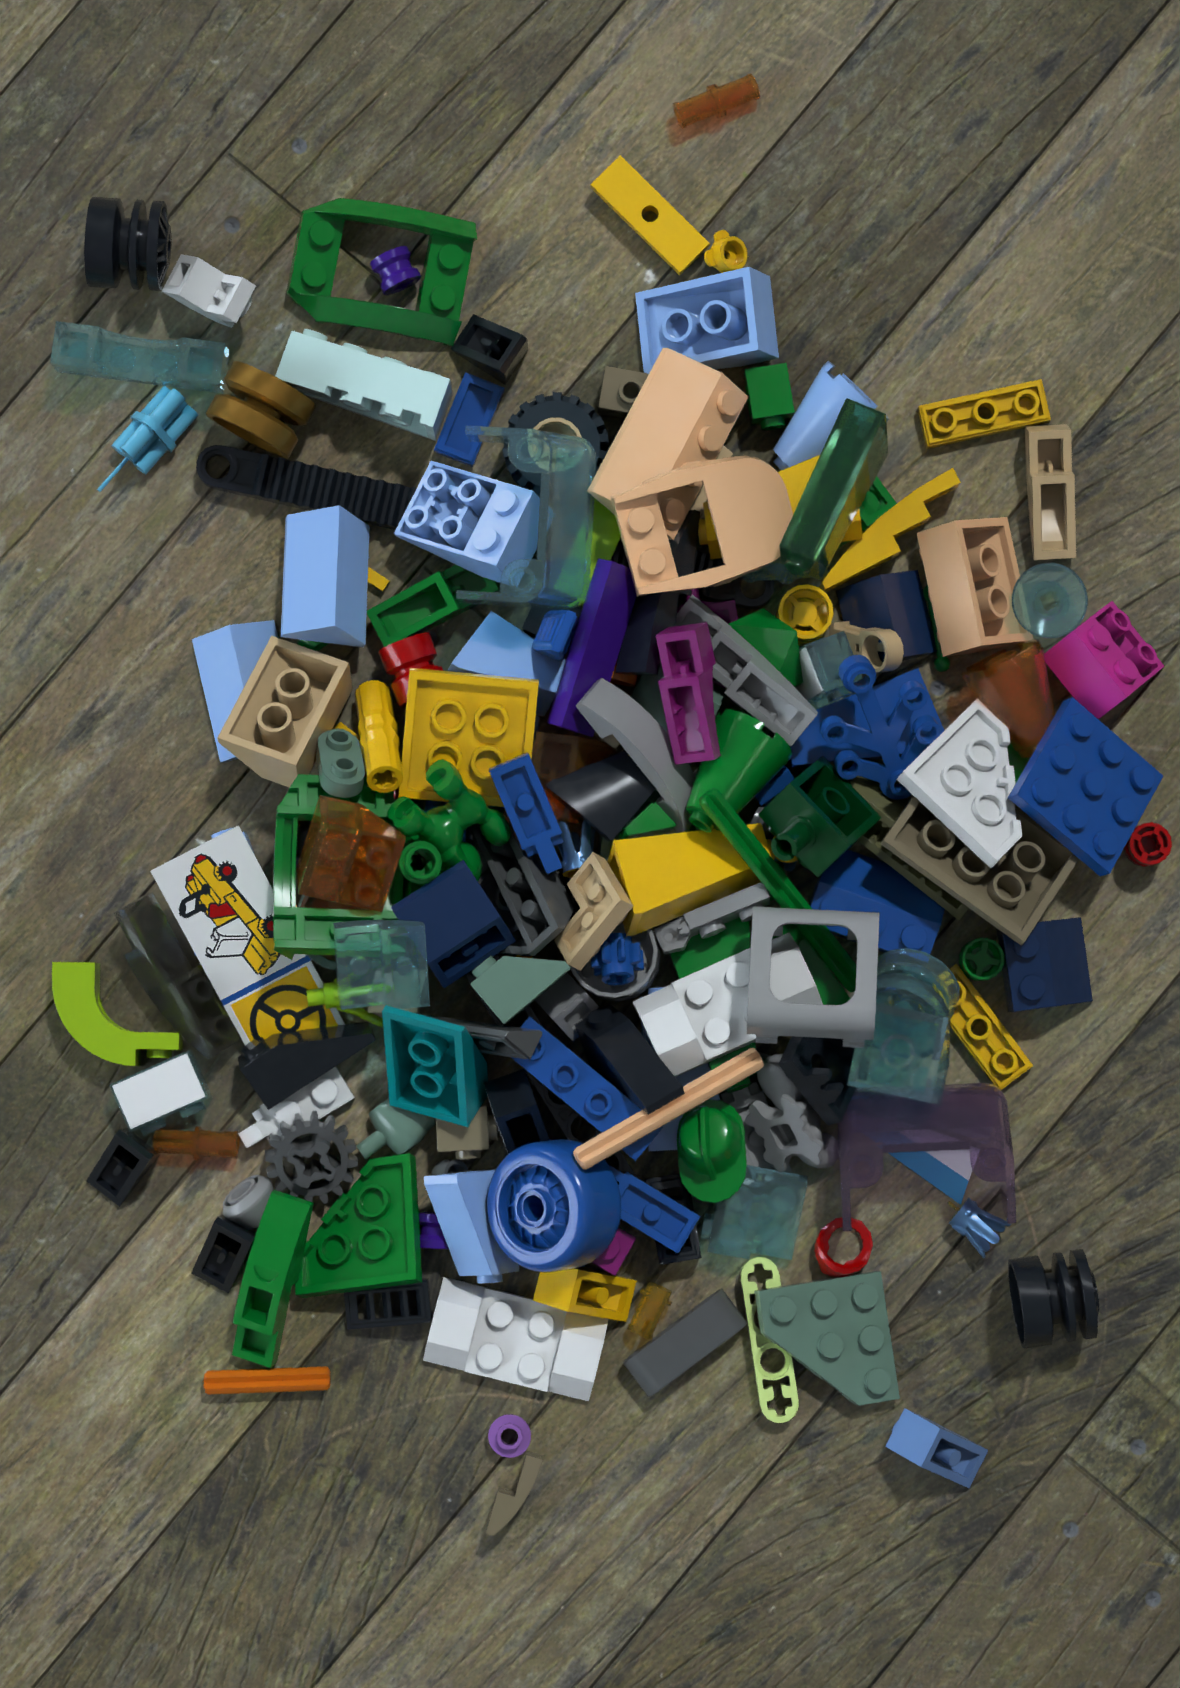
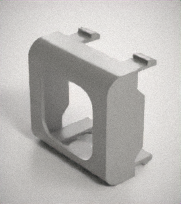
M753 907L747 1034H755L756 1043L777 1044L778 1036L843 1039V1047L864 1048L865 1040H874L880 913ZM783 925L842 926L848 929L847 940H857L856 988L853 997L848 1002L842 1005L785 1003L774 997L770 990L773 936L783 935Z

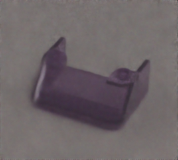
M970 1083L855 1090L842 1121L836 1123L840 1216L843 1231H852L850 1189L867 1188L878 1182L884 1169L883 1153L969 1149L970 1164L973 1172L984 1181L1001 1182L1002 1209L1007 1223H1016L1014 1155L1006 1097L999 1087L991 1083Z

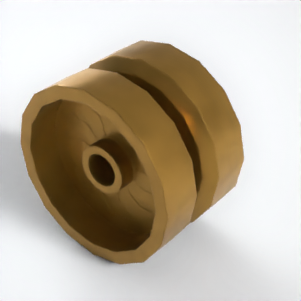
M233 361L224 381L228 389L241 399L228 394L215 395L206 412L207 417L241 439L271 454L289 459L298 442V438L295 432L280 420L295 426L307 425L316 408L315 403L281 379L248 364Z

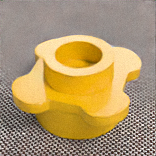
M720 230L715 232L714 243L710 250L705 251L704 260L709 267L713 266L721 273L741 269L747 261V248L740 238L729 236L727 231Z

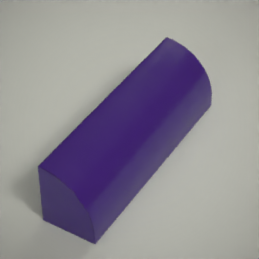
M597 559L547 720L548 724L590 737L594 736L595 730L578 710L576 704L597 680L603 678L608 682L611 681L637 597L630 568L613 561Z

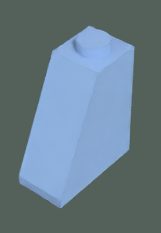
M490 611L452 661L447 671L539 679L536 715L545 716L553 704L566 659L559 662L535 652L532 649L534 638L493 611Z
M496 1169L424 1176L425 1188L459 1276H477V1283L482 1284L503 1282L502 1274L518 1272L519 1264L511 1260L502 1251L489 1225L487 1195L491 1178Z

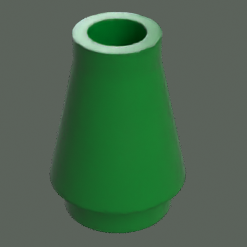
M414 841L408 844L397 860L398 871L406 879L416 884H426L434 880L442 866L439 851L434 845L426 841ZM412 857L418 862V867L415 871L411 867Z

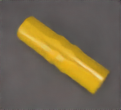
M370 680L359 685L355 691L359 723L358 735L360 737V747L363 753L368 787L379 793H388L399 788L403 781L399 752L400 740L397 734L398 727L394 718L389 686L379 680Z

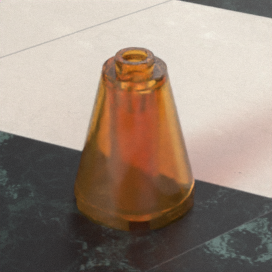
M1039 639L1018 643L1020 652L1016 650L1006 652L1005 649L997 651L967 667V672L961 673L964 682L975 697L1009 728L1010 744L1021 758H1031L1055 716L1044 651Z

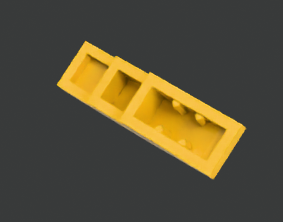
M954 468L917 488L880 516L862 534V539L856 540L846 550L823 579L819 588L826 593L897 557L901 550L895 539L927 523L931 516L925 504L957 489L961 483Z

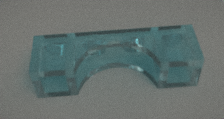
M56 321L50 363L59 373L224 394V378L227 375L230 352L226 344L222 342L180 338L177 340L144 339L114 333L98 326Z

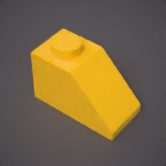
M586 1267L556 1272H540L533 1301L571 1313L627 1322L637 1281Z

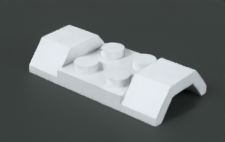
M787 933L773 939L770 990L774 997L785 1003L823 1005L814 979L791 934ZM750 948L676 980L671 985L632 1002L656 1054L675 1077L756 1042L755 1034H747Z
M443 1277L423 1361L545 1392L548 1391L589 1401L609 1319L567 1312L533 1301L532 1298Z

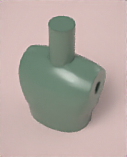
M388 1098L369 1113L370 1120L376 1131L356 1145V1147L365 1159L385 1145L397 1155L405 1154L420 1143L436 1123L432 1117L390 1106Z

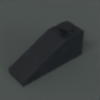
M611 1004L592 1011L587 1018L574 1024L589 1065L648 1115L685 1094L683 1086L630 1019Z
M368 1022L272 1034L265 1040L263 1037H258L249 1042L241 1050L242 1055L238 1057L240 1070L269 1110L374 1042L376 1038Z

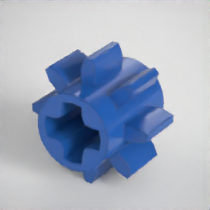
M611 933L601 945L598 953L591 958V968H594L595 976L602 975V981L605 984H628L634 980V971L644 970L643 950H640V943H632V937L626 936V933Z

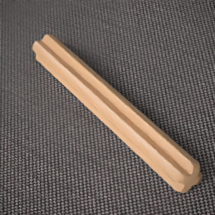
M749 1048L683 1086L685 1094L649 1115L641 1110L576 1147L573 1151L575 1160L583 1170L589 1169L756 1073L764 1066L762 1057L755 1048Z

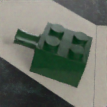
M824 756L820 757L791 781L758 814L766 823L768 830L776 837L771 842V849L774 855L783 861H789L794 858L793 856H796L798 862L806 869L811 870L817 877L847 852L882 818L846 779L839 776L836 769Z

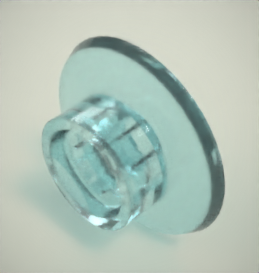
M1042 563L1029 568L1019 577L1013 589L1012 608L1016 619L1024 629L1038 637L1058 638L1069 634L1079 626L1087 611L1088 596L1083 581L1073 570L1061 564ZM1051 593L1054 595L1053 598L1057 607L1047 611L1043 609L1044 606L1039 599Z

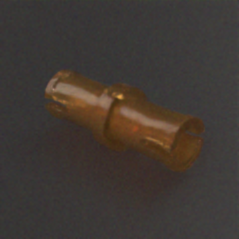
M749 73L742 78L719 87L716 84L707 86L706 92L673 103V110L680 127L684 129L691 124L714 115L717 118L727 115V110L760 99V91L754 76Z

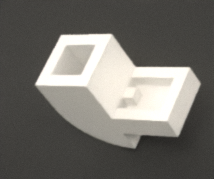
M181 254L162 292L205 317L232 328L234 323H237L239 318L243 317L249 310L252 303L251 295L256 285L243 277L224 274L199 257Z

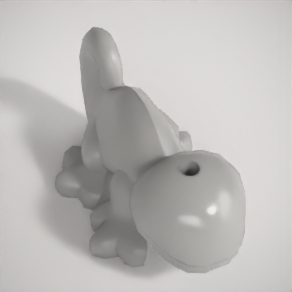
M783 1054L767 1057L763 1060V1068L757 1071V1078L762 1091L773 1102L775 1107H768L764 1102L756 1100L749 1106L750 1114L745 1119L746 1124L755 1127L757 1135L764 1138L763 1145L766 1149L763 1154L764 1160L773 1164L778 1172H784L787 1169L792 1156H798L804 1163L815 1168H829L833 1166L839 1155L837 1140L829 1133L821 1132V1122L818 1113L810 1106L807 1099L802 1096V1093L778 1065Z

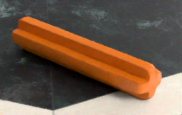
M326 1366L211 1370L204 1374V1391L208 1395L328 1390L331 1385L330 1369Z

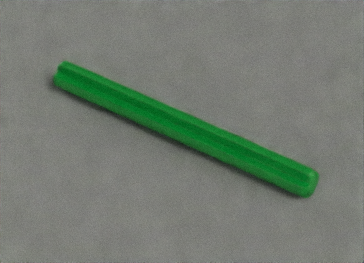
M712 788L704 793L698 800L700 806L762 884H764L781 908L812 909L721 792L716 788ZM795 924L848 992H855L857 965L826 925Z

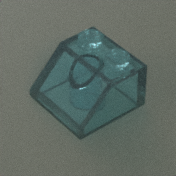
M876 1003L874 1040H865L864 1048H855L847 1086L941 1106L949 1067L950 1018Z

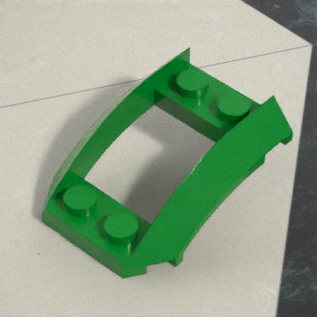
M338 198L303 210L301 212L286 294L298 306L301 305L318 323L348 325L415 339L422 338L440 342L451 347L462 321H459L473 242L477 240L476 223L403 206ZM345 220L388 226L429 235L416 311L367 301L331 297Z
M298 774L289 787L287 794L276 808L273 870L274 951L291 960L294 954L378 957V963L404 953L402 924L391 909L393 905L403 899V875L397 869V860L404 849V835L395 829L387 813L389 807L395 802L393 797L394 791L388 793L373 791L368 787L365 777L363 789L358 795L341 798L330 795L323 790L319 775ZM298 821L379 824L377 910L296 907Z

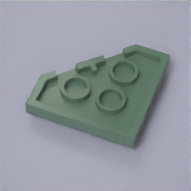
M881 1271L865 1272L846 1277H835L754 1291L760 1333L792 1355L796 1361L817 1377L842 1393L841 1395L854 1405L861 1406L900 1399Z

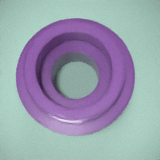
M514 1414L502 1415L490 1426L488 1433L489 1444L502 1457H517L524 1453L530 1444V1427L520 1416ZM510 1428L517 1432L518 1439L515 1443L506 1444L503 1442L501 1434L505 1429Z

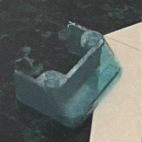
M466 426L465 435L470 442L508 443V456L515 468L525 473L541 474L537 560L518 559L509 563L501 575L500 592L457 590L456 599L460 603L560 609H572L580 606L585 601L591 576L595 498L587 490L596 475L597 456L594 447L589 441L581 437L536 429Z

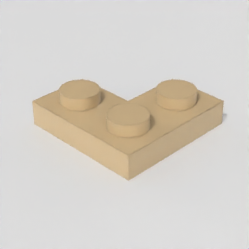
M594 852L591 853L567 883L580 909L554 940L567 964L580 971L598 953L601 945L613 930L625 920L628 912L633 907L606 859Z

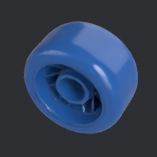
M558 1139L525 1144L510 1152L498 1165L491 1178L487 1195V1214L491 1231L502 1251L511 1260L526 1269L536 1272H556L582 1267L599 1258L610 1246L617 1233L621 1218V1196L617 1180L605 1159L587 1170H583L579 1166L573 1151L576 1147L583 1144L581 1142Z

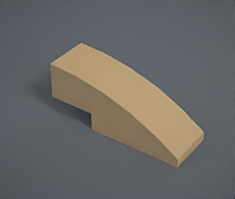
M1067 424L1025 426L1026 479L1033 560L1076 558L1075 474L1072 472L1071 429Z

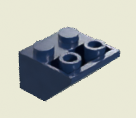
M464 860L391 907L443 988L479 966L491 955L493 957L516 942Z

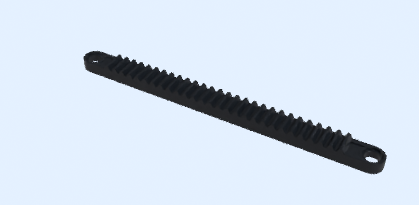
M213 445L205 448L200 453L196 462V470L200 479L206 486L212 489L309 511L340 505L367 524L396 530L417 489L416 487H406L398 483H388L384 480H375L367 476H357L349 472H339L331 468L326 469L318 465H308L300 461H290L282 457L276 458L268 454H259L223 445ZM215 456L225 457L230 463L228 474L220 479L210 477L206 471L208 461ZM551 519L531 560L561 567L579 524ZM620 538L611 561L629 568L622 538ZM696 550L694 573L724 565L723 558L710 559V554ZM761 568L732 580L730 583L715 587L699 588L700 598L711 601L735 598L737 607L757 609L770 601L774 592V580L765 568ZM748 576L760 577L765 584L764 594L756 599L746 597L741 591V582L744 578Z

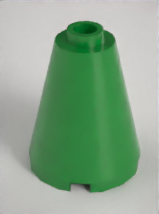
M725 709L723 714L719 712L716 716L715 723L721 756L715 760L700 762L686 805V810L691 815L689 821L695 827L705 832L720 829L699 804L698 800L704 793L712 788L718 789L738 814L781 771L792 756L791 747L783 737L776 732L773 739L762 732L765 726L763 722L743 712Z

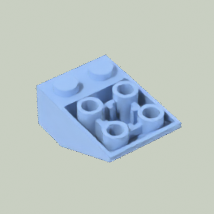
M430 461L394 535L483 578L517 588L554 513L532 490Z

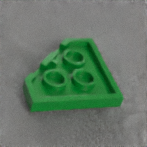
M407 1153L369 1159L359 1172L361 1174L359 1179L346 1194L343 1193L321 1219L323 1221L322 1225L309 1241H306L299 1280L295 1283L296 1296L308 1298L422 1282L416 1157Z

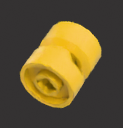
M809 584L797 585L788 590L783 596L775 617L797 631L799 646L811 645L820 640L830 627L834 615L833 604L827 593L819 587Z

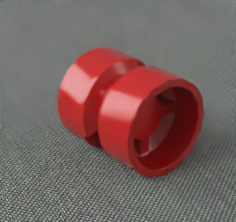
M429 632L404 638L378 651L386 673L394 675L396 678L392 682L391 687L399 707H406L410 668L443 671L441 666H436L433 663L437 652Z

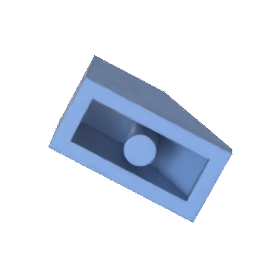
M904 1408L899 1420L895 1423L892 1434L885 1446L916 1465L967 1488H970L988 1452V1449Z

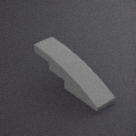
M692 594L677 613L676 626L708 622L716 662L713 665V677L727 688L724 693L753 717L763 722L773 733L776 734L777 732L788 745L792 746L817 716V710L759 651Z

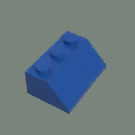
M850 850L845 852L819 876L809 903L811 908L816 910L879 912L878 951L920 966L927 965L945 910L887 863ZM826 925L833 935L847 939V928Z

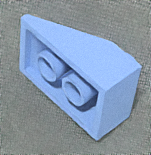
M746 267L635 293L644 373H650L662 348L672 349L713 369L741 367L779 358L770 276L758 270Z

